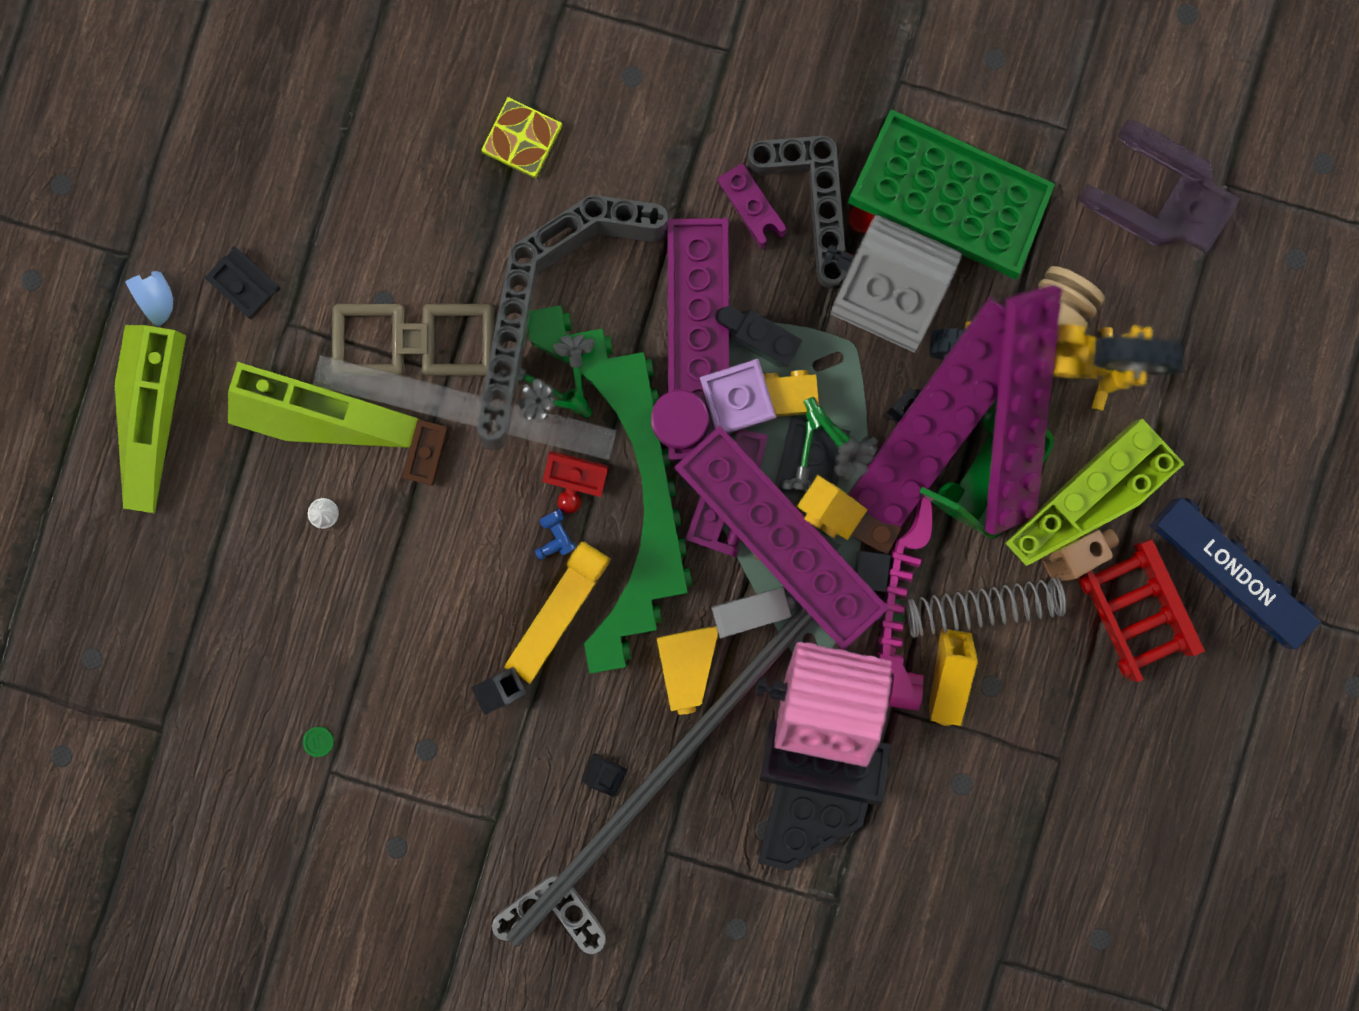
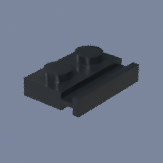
M233 246L231 248L232 251L227 256H224L204 278L244 315L252 320L272 299L271 297L281 288L238 248Z

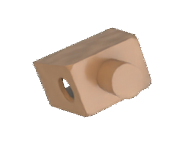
M1112 529L1102 533L1099 530L1091 531L1044 556L1041 560L1051 578L1058 577L1060 581L1076 579L1111 559L1113 554L1110 549L1119 544V539Z

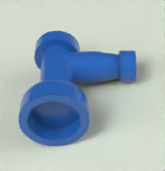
M560 509L539 520L541 526L545 529L550 528L556 538L542 548L540 547L535 550L540 561L557 551H560L563 556L578 547L575 542H571L561 524L564 516Z

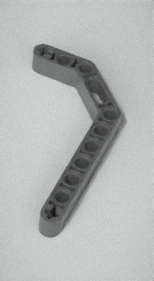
M590 195L511 247L477 423L480 441L486 449H501L508 440L537 275L598 234L649 242L662 240L666 236L668 213L663 206L654 203ZM591 212L600 213L597 217H591L588 214ZM621 216L629 217L630 220L620 221L618 220V218ZM567 228L576 230L552 247L543 246L546 241ZM521 258L531 259L530 262L525 264L517 262ZM517 285L526 287L521 292L512 290ZM512 313H518L521 315V317L516 320H510L507 318V316ZM507 341H512L516 343V345L510 349L502 347V344ZM500 370H509L511 372L505 378L496 376ZM497 398L506 401L500 407L492 406L491 402ZM492 420H495L498 431H494L493 436H489L488 433H491L493 428Z

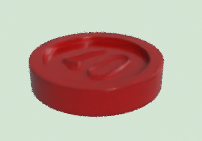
M853 206L848 215L849 226L857 233L866 234L875 215Z

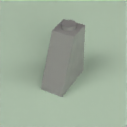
M783 587L712 606L720 638L790 618V610L795 609L791 593L784 592Z

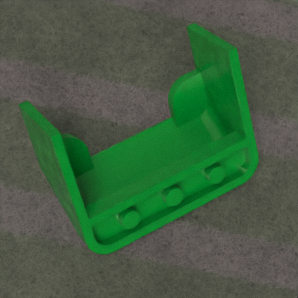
M998 396L983 417L984 429L990 435L960 485L955 482H948L938 490L937 494L924 487L919 491L940 510L990 539H995L1002 533L992 535L985 531ZM1046 429L1045 452L1042 465L1054 444L1053 434L1048 429Z

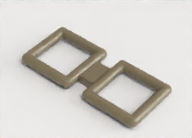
M336 304L332 308V373L336 376H400L404 373V355H422V372L426 376H486L495 333V308L491 304H426L423 307L422 323H405V309L401 304ZM345 316H392V364H344ZM435 316H483L482 364H434Z

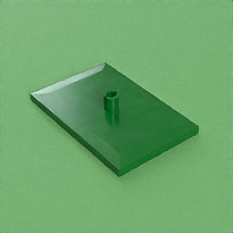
M891 109L847 203L875 216L876 214L957 250L962 253L961 255L1016 280L1021 273L1055 183Z

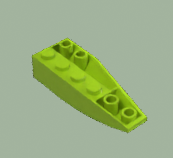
M125 325L115 379L124 509L155 513L186 341V335L176 330L147 325Z
M237 362L228 390L229 424L288 442L410 448L418 418L240 362Z
M1143 419L1133 421L1065 483L1037 511L1036 515L1026 521L1005 544L1025 566H1028L1136 508L1177 472L1184 463Z

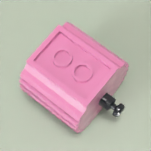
M796 643L786 672L785 681H773L772 685H767V680L760 678L756 687V695L763 697L765 692L770 693L771 699L780 700L775 731V748L867 767L880 741V734L885 719L891 680V661L879 659L875 656L849 653L841 649L825 648L813 643Z

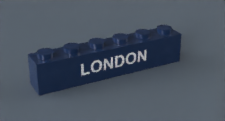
M1183 498L1172 499L1149 526L1284 648L1296 650L1320 624V621L1313 616L1315 611L1305 602L1295 600L1290 595L1292 591L1286 584L1279 580L1275 582L1267 574L1269 570L1258 560L1252 561L1245 555L1246 549L1239 542L1225 537L1221 533L1223 528L1217 522L1210 518L1208 520L1199 513L1200 508L1195 502L1189 498H1185V500Z

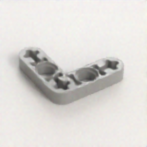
M560 874L548 876L500 911L492 924L494 935L498 939L508 940L507 934L509 930L504 929L502 931L499 928L502 924L501 919L504 918L506 921L512 919L516 915V912L513 911L514 908L517 909L519 917L522 918L526 913L523 909V902L527 899H535L537 901L551 886L550 882H554ZM572 887L564 897L566 899L571 894L573 898L567 900L561 908L556 905L552 910L580 949L588 954L598 953L604 947L606 933L578 892ZM576 905L581 908L583 916L579 921L572 922L566 917L565 911L569 906ZM520 918L513 923L511 929L520 920ZM587 919L591 922L587 924L586 928L592 935L599 934L597 945H594L592 942L585 943L587 934L583 928L579 933L575 930L582 927Z

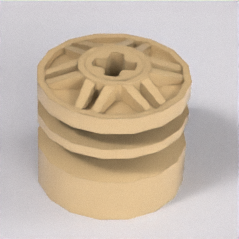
M1049 267L1045 273V279L1039 282L1038 287L1040 289L1053 284L1062 288L1058 324L1083 326L1086 331L1088 323L1083 317H1095L1097 313L1096 308L1101 307L1105 296L1094 284L1082 276L1062 267Z

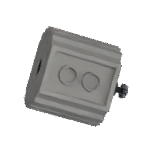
M876 214L857 255L845 250L842 254L837 253V247L830 245L824 256L825 262L830 264L833 260L838 261L837 267L848 272L830 314L915 353L949 285L962 253Z

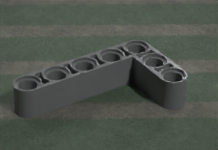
M828 136L755 142L751 146L748 155V166L753 173L769 175L808 171L817 278L819 283L825 288L833 289L838 287L846 276L847 271L837 267L838 261L833 260L830 264L824 261V256L828 249L821 242L822 238L830 236L837 242V253L842 254L845 250L838 157L835 142ZM820 147L825 148L830 156L820 159L815 155L814 150ZM788 150H794L799 154L800 158L797 161H789L784 157V153ZM763 152L769 156L770 160L767 163L759 164L754 160V155ZM826 177L831 181L832 187L822 189L817 185L816 180ZM829 207L834 211L835 216L831 219H825L820 215L819 209ZM828 266H834L839 270L840 277L829 279L826 277L824 269Z

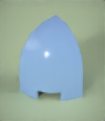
M152 271L151 276L144 280L141 279L140 275H137L125 281L147 318L156 327L163 325L173 310V295L163 274L159 271Z

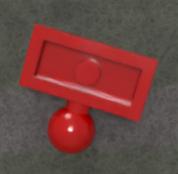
M550 451L542 482L566 488V491L559 495L557 504L562 512L573 514L581 507V497L578 491L598 497L602 496L609 465Z

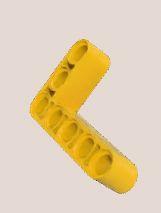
M582 541L567 563L569 568L504 668L514 667L519 678L528 684L533 681L609 565L611 558L586 542Z

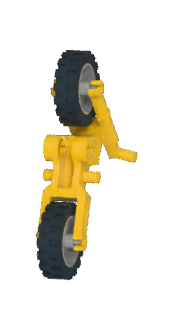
M965 322L964 330L958 328L933 330L930 357L944 360L971 322ZM1058 324V339L1052 376L1097 379V375L1104 376L1098 380V388L1091 409L1103 411L1109 393L1127 389L1132 385H1146L1147 374L1170 375L1182 372L1185 346H1182L1180 343H1173L1170 340L1152 338V328L1142 329L1139 326H1132L1130 333L1115 337L1113 336V328L1104 327L1100 329L1101 337L1095 338L1091 335H1084L1085 327Z

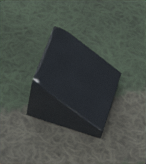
M593 754L581 780L589 788L614 797L627 769L600 755Z

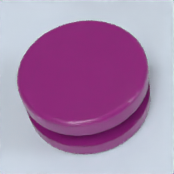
M686 390L670 391L661 396L653 407L651 414L653 433L662 444L670 448L685 449L700 441L705 434L709 419L708 411L704 402L694 393Z

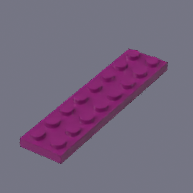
M728 218L668 219V392L686 390L694 393L704 402L709 417L705 434L695 445L685 449L669 447L670 461L683 460L715 430L700 377L729 368V329L719 325L715 320L716 311L719 308L729 306Z
M1053 284L1007 299L985 531L992 535L1028 521L1038 511L1039 488L1045 452L1044 445L1048 426L1047 419L1049 401L1051 399L1052 373L1054 370L1062 288Z
M991 297L987 299L876 453L873 461L867 466V473L858 478L847 494L868 509L866 513L885 524L897 525L898 527L903 524L923 497L919 492L921 488L929 489L998 396L1006 307Z
M720 425L674 467L842 650L847 648L889 609L813 525L804 519L805 517Z

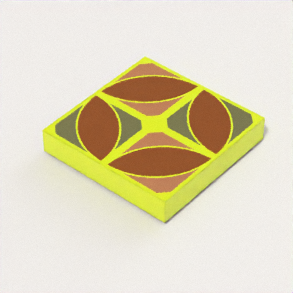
M507 97L481 151L483 154L536 179L562 128V123Z

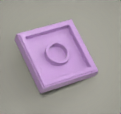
M759 359L700 377L715 429L720 425L729 434L777 419Z

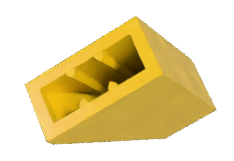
M717 625L657 637L671 711L677 710L678 715L696 712L695 706L702 704L718 636Z
M943 628L941 629L929 700V712L931 721H935L943 726L962 725L977 665L972 633L947 629V633H945Z

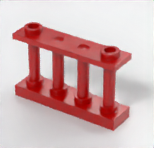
M1153 539L1142 540L1133 544L1136 551L1133 553V557L1094 574L1093 570H1090L1078 578L1083 592L1086 595L1090 594L1120 658V661L1117 662L1120 672L1125 678L1135 682L1144 680L1139 671L1140 668L1174 652H1183L1184 655L1196 656L1205 652ZM1140 567V569L1145 570L1149 578L1146 581L1147 584L1107 602L1100 585ZM1151 595L1158 597L1162 606L1159 609L1160 612L1120 630L1113 615L1114 612ZM1164 623L1171 625L1175 633L1172 637L1173 640L1133 658L1126 643L1127 640Z

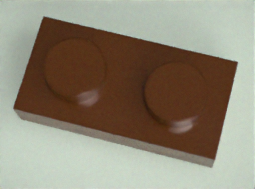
M417 420L402 476L403 479L434 486L449 430L448 427Z
M865 513L851 534V537L888 555L901 528L897 525L885 524L870 514Z

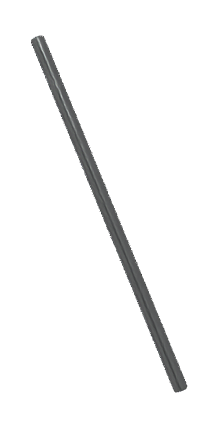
M803 606L508 932L507 939L510 943L518 947L524 942L814 619Z

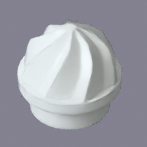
M317 499L311 503L308 509L309 521L317 528H329L336 523L339 517L338 507L330 499Z

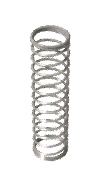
M1056 577L1051 578L1048 585L1043 580H1039L1036 588L1030 581H1027L1024 590L1018 583H1015L1012 591L1007 585H1003L1000 593L997 588L991 587L989 595L983 588H980L977 598L971 590H968L965 600L960 592L955 593L953 601L948 594H944L941 603L937 596L933 595L930 599V607L926 599L921 597L918 602V609L913 599H907L906 613L909 630L914 638L919 636V632L920 636H923L921 623V602L923 600L929 614L932 634H935L932 612L933 599L935 598L942 616L943 631L947 633L944 616L945 597H947L953 611L955 630L959 631L956 614L957 595L962 600L965 609L966 625L970 630L971 622L968 612L969 593H971L975 601L978 624L982 628L983 621L979 607L981 591L988 602L990 623L994 626L995 619L991 605L992 590H995L998 595L1002 622L1006 624L1007 618L1003 603L1004 588H1007L1011 596L1013 617L1015 622L1018 623L1019 616L1015 602L1016 586L1022 592L1025 616L1030 621V608L1026 597L1028 584L1031 585L1035 593L1036 611L1039 619H1042L1043 616L1038 595L1040 583L1044 585L1047 591V605L1050 616L1053 618L1055 613L1057 616H1064L1066 613L1064 588L1060 579ZM1056 586L1059 594L1060 607L1057 600Z

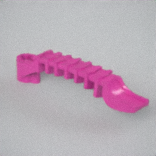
M924 497L917 504L911 528L905 535L895 540L894 548L889 553L891 557L883 601L889 609L882 614V618L879 621L881 632L877 643L880 645L879 653L876 654V657L879 659L891 661V680L887 706L919 711L921 706L924 676L922 674L906 672L903 665V656L895 654L896 648H902L903 639L891 637L892 630L902 632L904 622L893 620V613L903 615L905 605L894 603L895 596L906 598L908 592L907 588L897 586L898 579L911 582L913 578V572L901 570L900 565L904 563L919 568L922 561L920 557L903 553L904 548H922L929 542L931 537V501Z

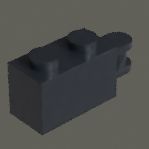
M731 306L719 308L715 313L716 322L731 331L729 339L779 368L790 365L803 341L753 310L740 312Z

